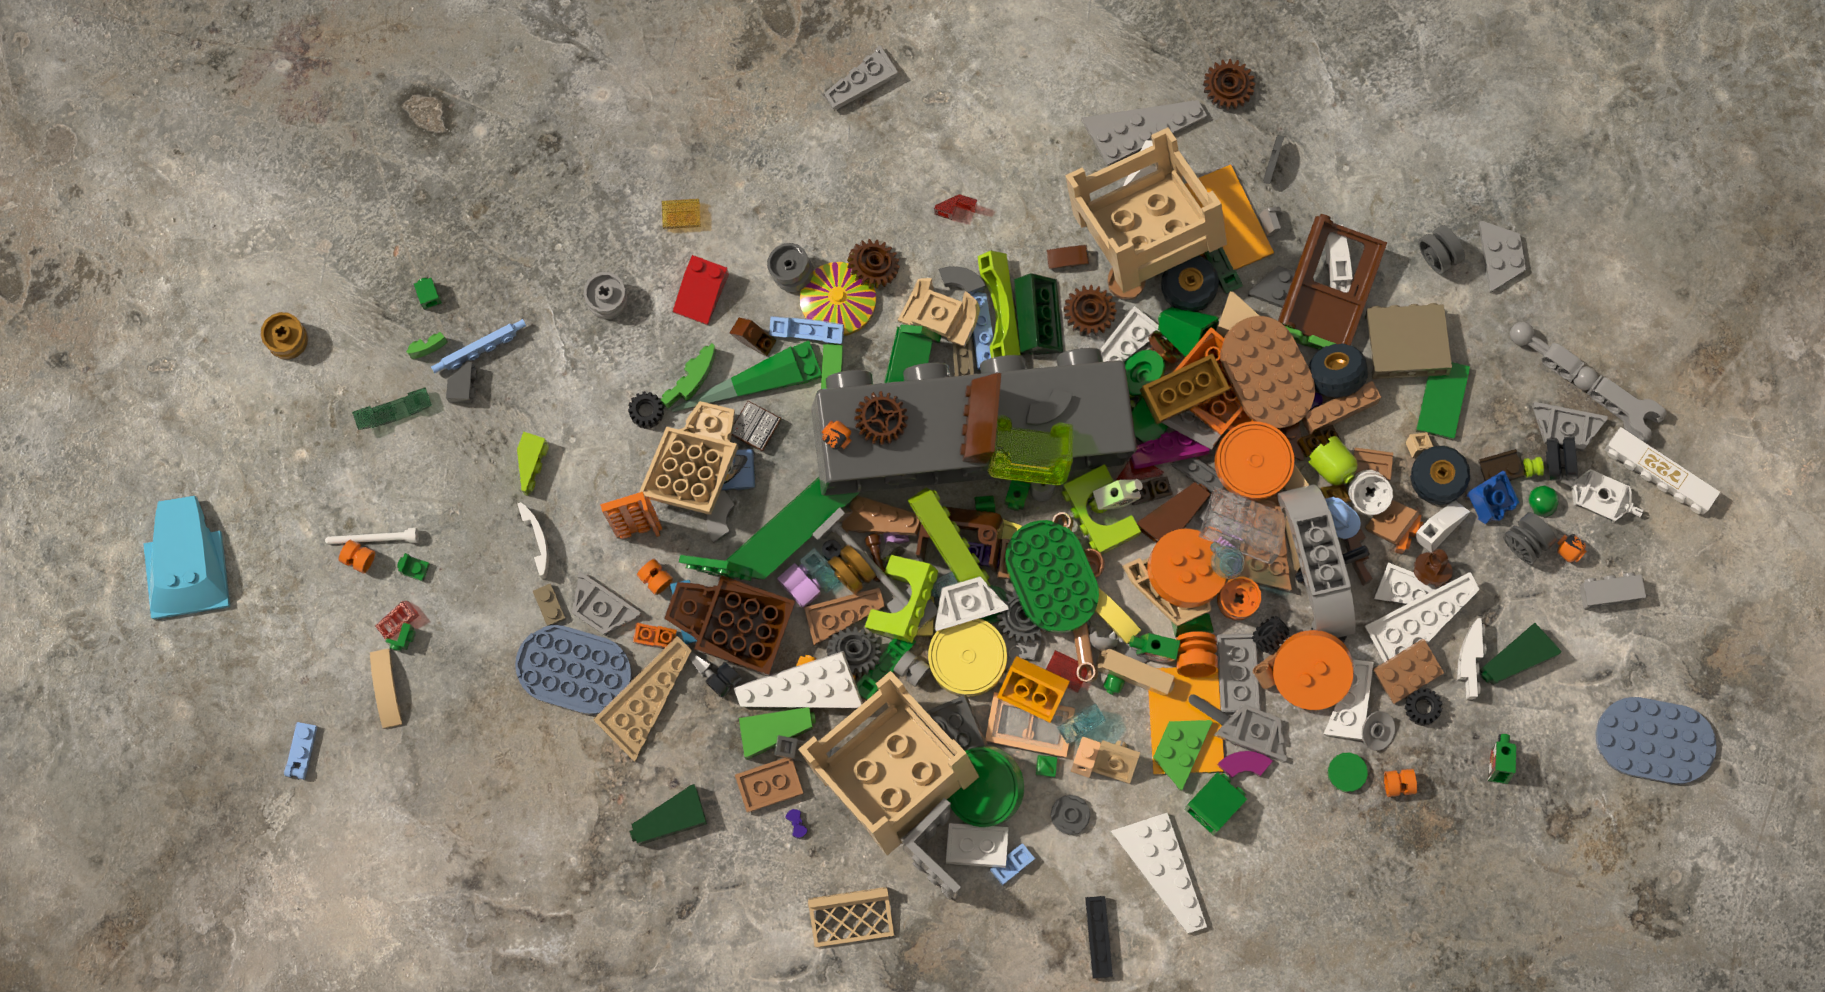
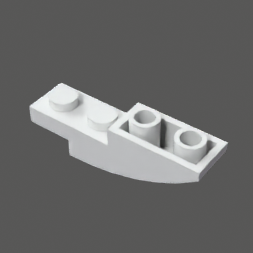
M1329 233L1325 243L1326 264H1329L1330 287L1342 292H1348L1353 278L1347 238L1335 233Z
M1477 618L1468 630L1458 659L1457 680H1465L1466 700H1474L1478 697L1481 690L1480 682H1477L1479 663H1476V661H1480L1484 657L1483 655H1486V644L1483 643L1482 637L1485 636V625L1482 624L1481 618Z

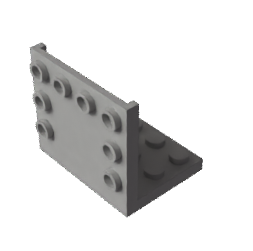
M944 798L903 840L902 844L904 852L914 860L912 864L920 872L924 870L928 874L927 879L936 886L938 883L942 888L941 892L949 900L951 898L956 900L961 895L958 892L961 887L919 847L925 839L929 841L937 833L936 828L940 824L942 826L945 825L951 818L950 802Z

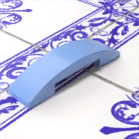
M770 317V336L795 337L843 344L844 324L803 318Z

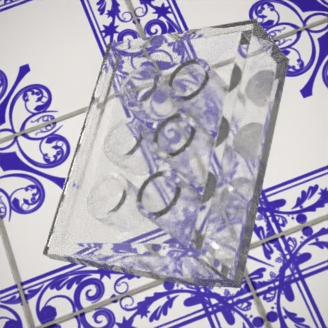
M1214 486L1199 537L1272 565L1280 553L1287 515Z

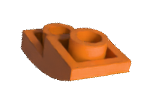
M1421 515L1417 517L1399 541L1395 553L1403 554L1406 549H1409L1411 538L1408 537L1414 538L1416 532L1423 526V522L1420 521Z
M637 623L633 643L665 648L675 639L677 630Z

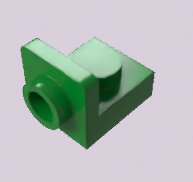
M406 553L399 559L397 564L398 572L401 575L422 582L430 566L429 562L411 557Z

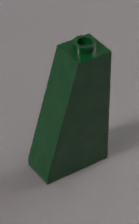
M1533 623L1479 671L1482 673L1481 677L1486 683L1495 685L1557 657L1562 651L1536 623Z
M696 785L688 786L631 824L633 830H630L632 841H636L638 845H643L706 825L707 821Z

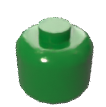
M1108 674L1103 687L1111 695L1114 693L1119 694L1123 689L1125 680Z

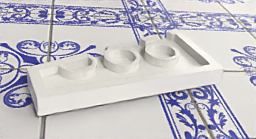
M1388 563L1374 599L1408 604L1438 588L1430 583L1428 586L1423 584L1416 578L1414 572Z

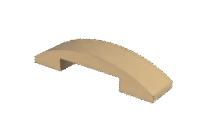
M390 649L370 652L372 680L382 728L403 725L400 706L397 702Z

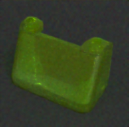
M998 415L995 451L988 462L989 475L1001 479L1050 485L1064 484L1067 481L1073 462V425L1057 423L1052 426L1050 432L1014 428L1009 417Z

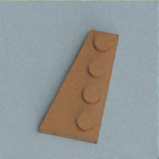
M880 587L804 607L814 646L833 636V634L839 633V630H844L868 617L871 609L878 611L883 609L885 606Z

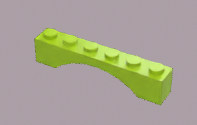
M988 251L977 257L980 275L988 287L995 309L996 326L993 341L990 345L991 358L1020 355L1007 254Z

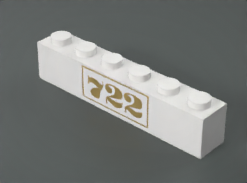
M1621 427L1616 431L1604 449L1609 457L1620 460L1627 469L1635 470L1644 480L1652 481L1657 485L1658 489L1672 494L1676 501L1687 504L1697 514L1701 513L1704 515L1720 493V491Z

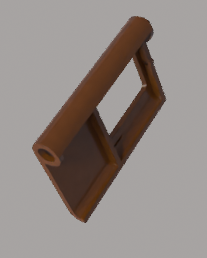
M1320 214V216H1315L1278 321L1284 326L1302 331V334L1306 336L1314 335L1336 344L1343 343L1350 346L1387 242L1335 224L1328 215ZM1329 233H1335L1364 245L1362 256L1348 292H1342L1313 280Z

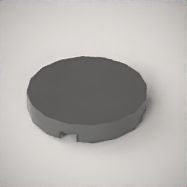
M1066 795L1059 798L1051 810V820L1055 828L1061 833L1068 835L1078 834L1083 831L1088 825L1091 815L1085 800L1075 795Z

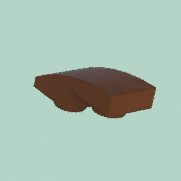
M1087 245L1046 250L1049 269L1089 264Z

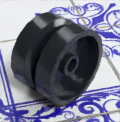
M1575 436L1564 437L1563 449L1561 450L1557 438H1547L1546 461L1550 481L1561 480L1562 468H1565L1568 480L1578 479Z

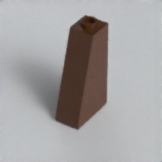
M1194 482L1139 520L1137 525L1140 531L1157 544L1167 533L1178 529H1185L1209 499V490L1203 484L1198 485Z

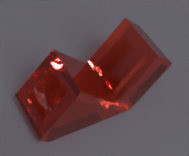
M958 194L936 204L934 215L952 220L957 207L975 213L977 200Z

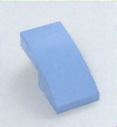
M1022 843L1007 855L1006 868L992 867L990 871L1003 886L1035 858Z

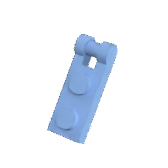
M296 723L284 776H297L298 779L303 780L306 778L317 731L316 725ZM295 763L301 764L299 769L294 768Z

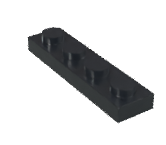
M1105 896L1085 897L1092 979L1113 977Z

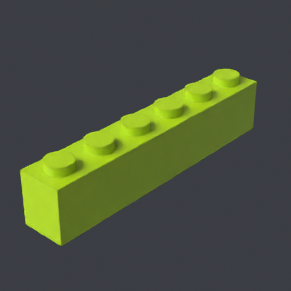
M926 487L907 500L958 583L981 577L988 586H991L988 582V574L978 566L980 563L978 558L968 550L970 545L964 537L961 539L958 534L960 532L959 527L948 518L950 516L949 511L938 502L941 499L935 490L931 491Z

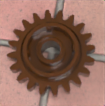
M1222 59L1220 65L1216 62L1214 63V69L1209 67L1208 73H1205L1204 76L1206 80L1203 81V86H1205L1204 93H1209L1207 100L1213 98L1212 105L1218 102L1220 103L1219 109L1226 105V109L1229 110L1230 105H1232L1236 110L1238 103L1243 107L1244 100L1250 101L1249 95H1253L1255 83L1252 82L1254 81V76H1249L1251 69L1245 70L1246 64L1239 66V60L1232 64L1231 59L1226 64ZM1231 82L1234 86L1228 87L1225 83Z
M868 239L867 244L861 240L860 245L855 244L854 248L851 249L847 259L849 262L847 268L851 269L850 275L856 274L855 281L862 280L861 285L867 282L869 288H871L872 284H875V287L878 289L881 283L882 286L886 287L887 283L891 284L893 279L896 278L900 268L898 265L900 260L895 258L897 252L891 253V246L885 248L886 242L879 245L878 239H876L875 243Z
M1083 285L1082 291L1076 288L1075 295L1069 294V299L1065 300L1066 306L1063 312L1066 313L1064 314V319L1068 320L1067 325H1074L1073 332L1080 329V335L1086 331L1089 337L1091 332H1094V335L1097 336L1098 330L1105 333V327L1111 328L1110 322L1115 321L1113 315H1116V309L1113 308H1115L1116 303L1111 302L1112 295L1106 297L1107 290L1101 293L1100 286L1093 290V286L1090 285L1089 290H1087ZM1088 308H1091V309H1093L1095 312H1093V313H1088V312H1086L1085 310L1088 309Z

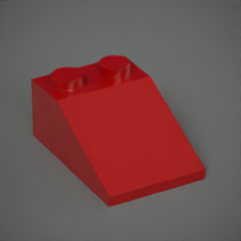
M692 255L685 270L672 312L708 325L728 279V268Z

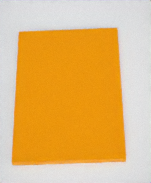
M1231 164L1199 177L1198 179L1207 192L1213 191L1222 204L1227 245L1222 247L1233 269L1237 270L1274 254ZM1185 183V186L1200 208H1203V204L1188 183Z
M1177 667L1157 668L1173 675V682L1175 684L1171 693L1168 692L1167 695L1163 696L1148 690L1153 775L1165 774L1164 770L1155 762L1153 756L1169 721H1213L1190 773L1224 772L1217 766L1224 759L1223 739L1214 736L1222 725L1191 705L1188 700L1190 695L1195 694L1221 711L1218 672L1207 677L1192 678L1179 675Z

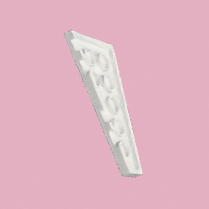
M1471 572L1364 627L1384 663L1421 639L1428 643L1480 589Z
M844 651L734 687L740 707L858 708L863 704Z

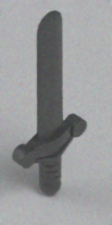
M1192 694L1189 696L1188 700L1191 705L1221 725L1230 718L1197 695Z

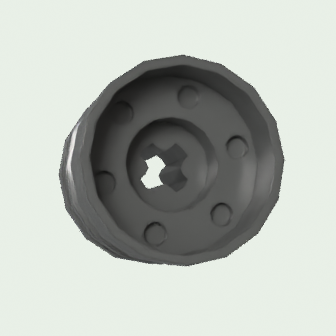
M1532 512L1525 514L1518 521V526L1511 527L1510 531L1503 535L1504 541L1510 550L1522 561L1531 565L1542 555V550L1547 551L1557 541L1549 525Z

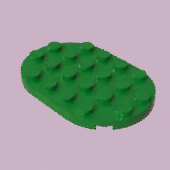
M1049 520L1030 522L1018 529L1008 543L1005 564L1025 614L1035 625L1049 632L1066 633L1082 627L1090 620L1096 610L1099 600V588L1078 538L1066 526L1063 527Z

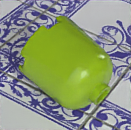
M1337 436L1330 437L1328 444L1325 446L1320 444L1309 456L1311 460L1308 463L1329 484L1336 486L1343 483L1348 484L1355 478L1354 474L1358 467L1357 460Z

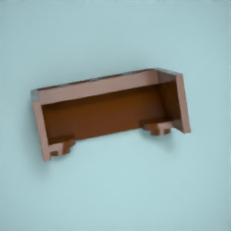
M946 507L950 513L948 518L951 522H955L959 529L978 531L979 541L984 545L992 546L989 565L992 571L996 572L1004 527L1001 515L995 512ZM922 524L916 550V556L920 562L925 560L928 538H930Z

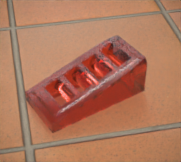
M401 601L375 627L385 640L386 638L391 639L401 631L403 623L410 624L419 614L409 601ZM398 614L402 617V621L397 617ZM391 619H393L394 622L397 624L396 627L390 621ZM385 624L391 629L390 632L384 627Z

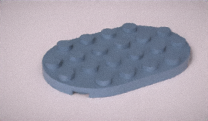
M562 625L545 626L533 634L531 633L521 644L516 656V674L520 684L529 695L539 701L582 714H599L632 679L631 665L628 657L616 643L607 638Z
M1628 697L1610 705L1602 713L1596 726L1595 737L1599 753L1602 754L1611 768L1624 775L1669 784H1685L1705 774L1715 758L1716 738L1711 725L1699 712L1687 706L1641 697Z

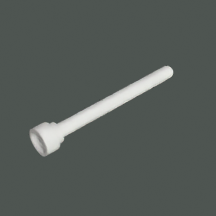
M417 527L397 533L327 537L325 542L327 544H343L351 539L357 543L393 540L418 543L419 533Z

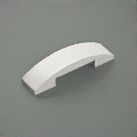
M518 503L524 524L526 526L532 524L541 552V555L534 557L540 577L545 579L549 568V550L545 534L532 512L524 504Z

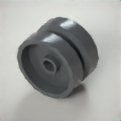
M1440 225L1433 230L1432 234H1426L1418 241L1419 249L1425 261L1438 274L1445 273L1451 268V265H1457L1465 259V252L1459 239L1445 225Z
M783 243L777 246L767 259V268L776 285L782 290L788 292L799 291L811 282L814 275V267L807 253L800 245Z

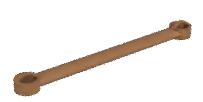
M1064 512L1057 513L1052 521L1057 524L1058 519L1061 517L1064 527L1066 526L1072 531L1074 523L1072 517ZM1086 623L1073 631L1078 659L1077 676L1085 683H1092L1097 679L1098 670L1093 663ZM1084 667H1086L1088 673L1087 680H1084L1081 676Z

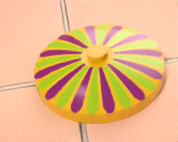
M832 262L815 269L811 282L801 289V309L805 319L844 324L843 336H848L861 330L873 316L876 307L875 288L873 284L869 288L867 282L861 285V279L855 281L856 274L850 275L851 269L847 268L849 263Z

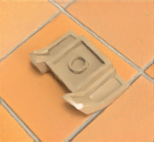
M932 278L918 279L898 318V322L906 325L926 327L947 337L948 341L965 347L978 320L980 312L978 301L966 291L962 302L934 292Z

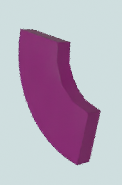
M1240 751L1228 755L1217 766L1231 778L1241 772H1251L1261 776L1273 761L1257 752Z

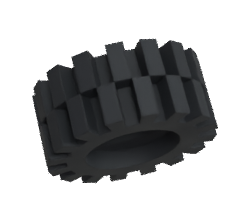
M644 391L641 395L637 393V397L631 398L632 402H629L628 408L633 423H636L638 427L643 426L644 429H647L648 426L653 428L654 424L657 426L659 424L658 421H661L663 419L662 415H664V407L661 400L656 394L653 395L652 392L647 394ZM646 403L653 406V413L647 417L641 416L639 414L640 406Z
M1273 616L1270 620L1266 619L1265 623L1262 622L1261 626L1256 628L1257 631L1253 632L1254 636H1252V639L1262 652H1272L1274 648H1279V645H1282L1283 641L1287 640L1290 629L1280 617Z
M1420 688L1407 698L1405 709L1407 711L1406 715L1410 717V721L1413 720L1415 724L1424 726L1431 724L1439 718L1443 709L1441 708L1443 703L1440 701V696H1437L1434 690L1429 691L1430 689ZM1419 700H1427L1430 703L1431 711L1428 714L1418 712L1416 704Z

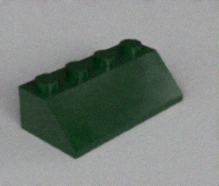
M1033 273L1014 279L1020 351L1032 355L1062 353L1063 343L1057 279Z

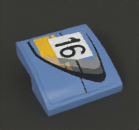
M752 449L737 450L721 491L755 488Z

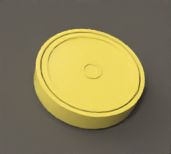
M978 618L938 630L931 640L928 660L934 679L943 689L957 696L966 694L967 697H974L988 692L1001 680L1006 669L1007 650L999 631L990 623Z

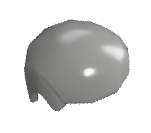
M1092 626L1090 629V643L1094 648L1104 651L1108 649L1113 650L1117 646L1119 637L1117 636L1116 639L1114 631L1098 626Z

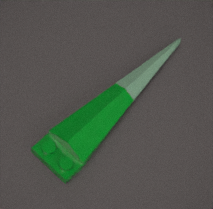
M806 341L796 346L788 347L672 408L671 411L677 412L696 407L699 401L713 403L758 392L805 384L821 378L822 372L810 341Z

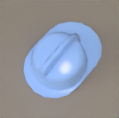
M1335 497L1326 498L1325 500L1329 511H1331L1337 537L1347 539L1356 535L1361 524L1358 514L1343 500Z

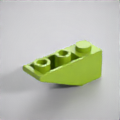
M523 431L517 447L521 490L524 495L528 496L530 491L532 492L535 488L536 481L534 479L536 474H539L542 469L541 460L543 456L547 455L549 445H547L548 442L545 438Z

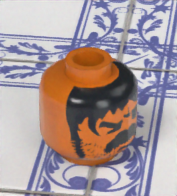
M830 421L821 432L824 434L822 437L823 441L834 450H838L841 447L845 449L852 441L849 438L851 430L840 421Z
M1571 534L1568 537L1564 535L1557 542L1559 545L1557 549L1558 554L1569 563L1573 561L1577 563L1587 552L1585 550L1586 544L1575 534Z

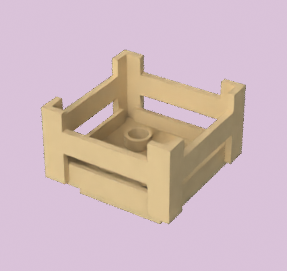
M1168 127L1151 135L1153 146L1091 175L1086 176L1083 168L1065 175L1073 216L1081 228L1087 227L1113 267L1115 280L1123 293L1140 286L1141 282L1208 250L1212 252L1227 245L1222 204L1213 191L1208 193L1178 150L1177 139ZM1156 163L1157 171L1093 201L1090 200V193ZM1183 177L1185 178L1189 186L1192 188L1198 199L1203 204V208H1200V206L1193 198L1185 184L1182 182Z
M891 671L876 683L879 690L819 741L813 736L798 749L817 777L825 786L828 785L865 827L876 844L887 856L902 844L901 838L919 824L944 798L947 800L961 787L963 790L966 789L979 777L967 753L954 739L952 740L907 692L901 681ZM887 703L889 708L830 758L827 756L826 753ZM920 718L930 727V729L920 720ZM931 730L941 739V741L931 732ZM942 742L953 752V754L942 744Z

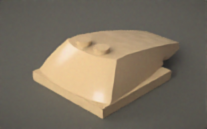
M699 401L688 416L684 428L678 430L666 427L639 492H643L645 497L649 496L650 500L711 515L738 449V445L731 442L735 410Z

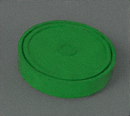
M980 746L966 750L965 752L979 777L966 789L959 788L947 799L950 802L951 809L962 821L976 827H990L1009 820L1019 809L1024 796V779L1018 764L1008 753L996 747Z

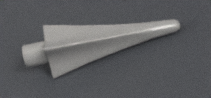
M691 651L688 658L702 677L704 675L709 677L714 673L708 662Z

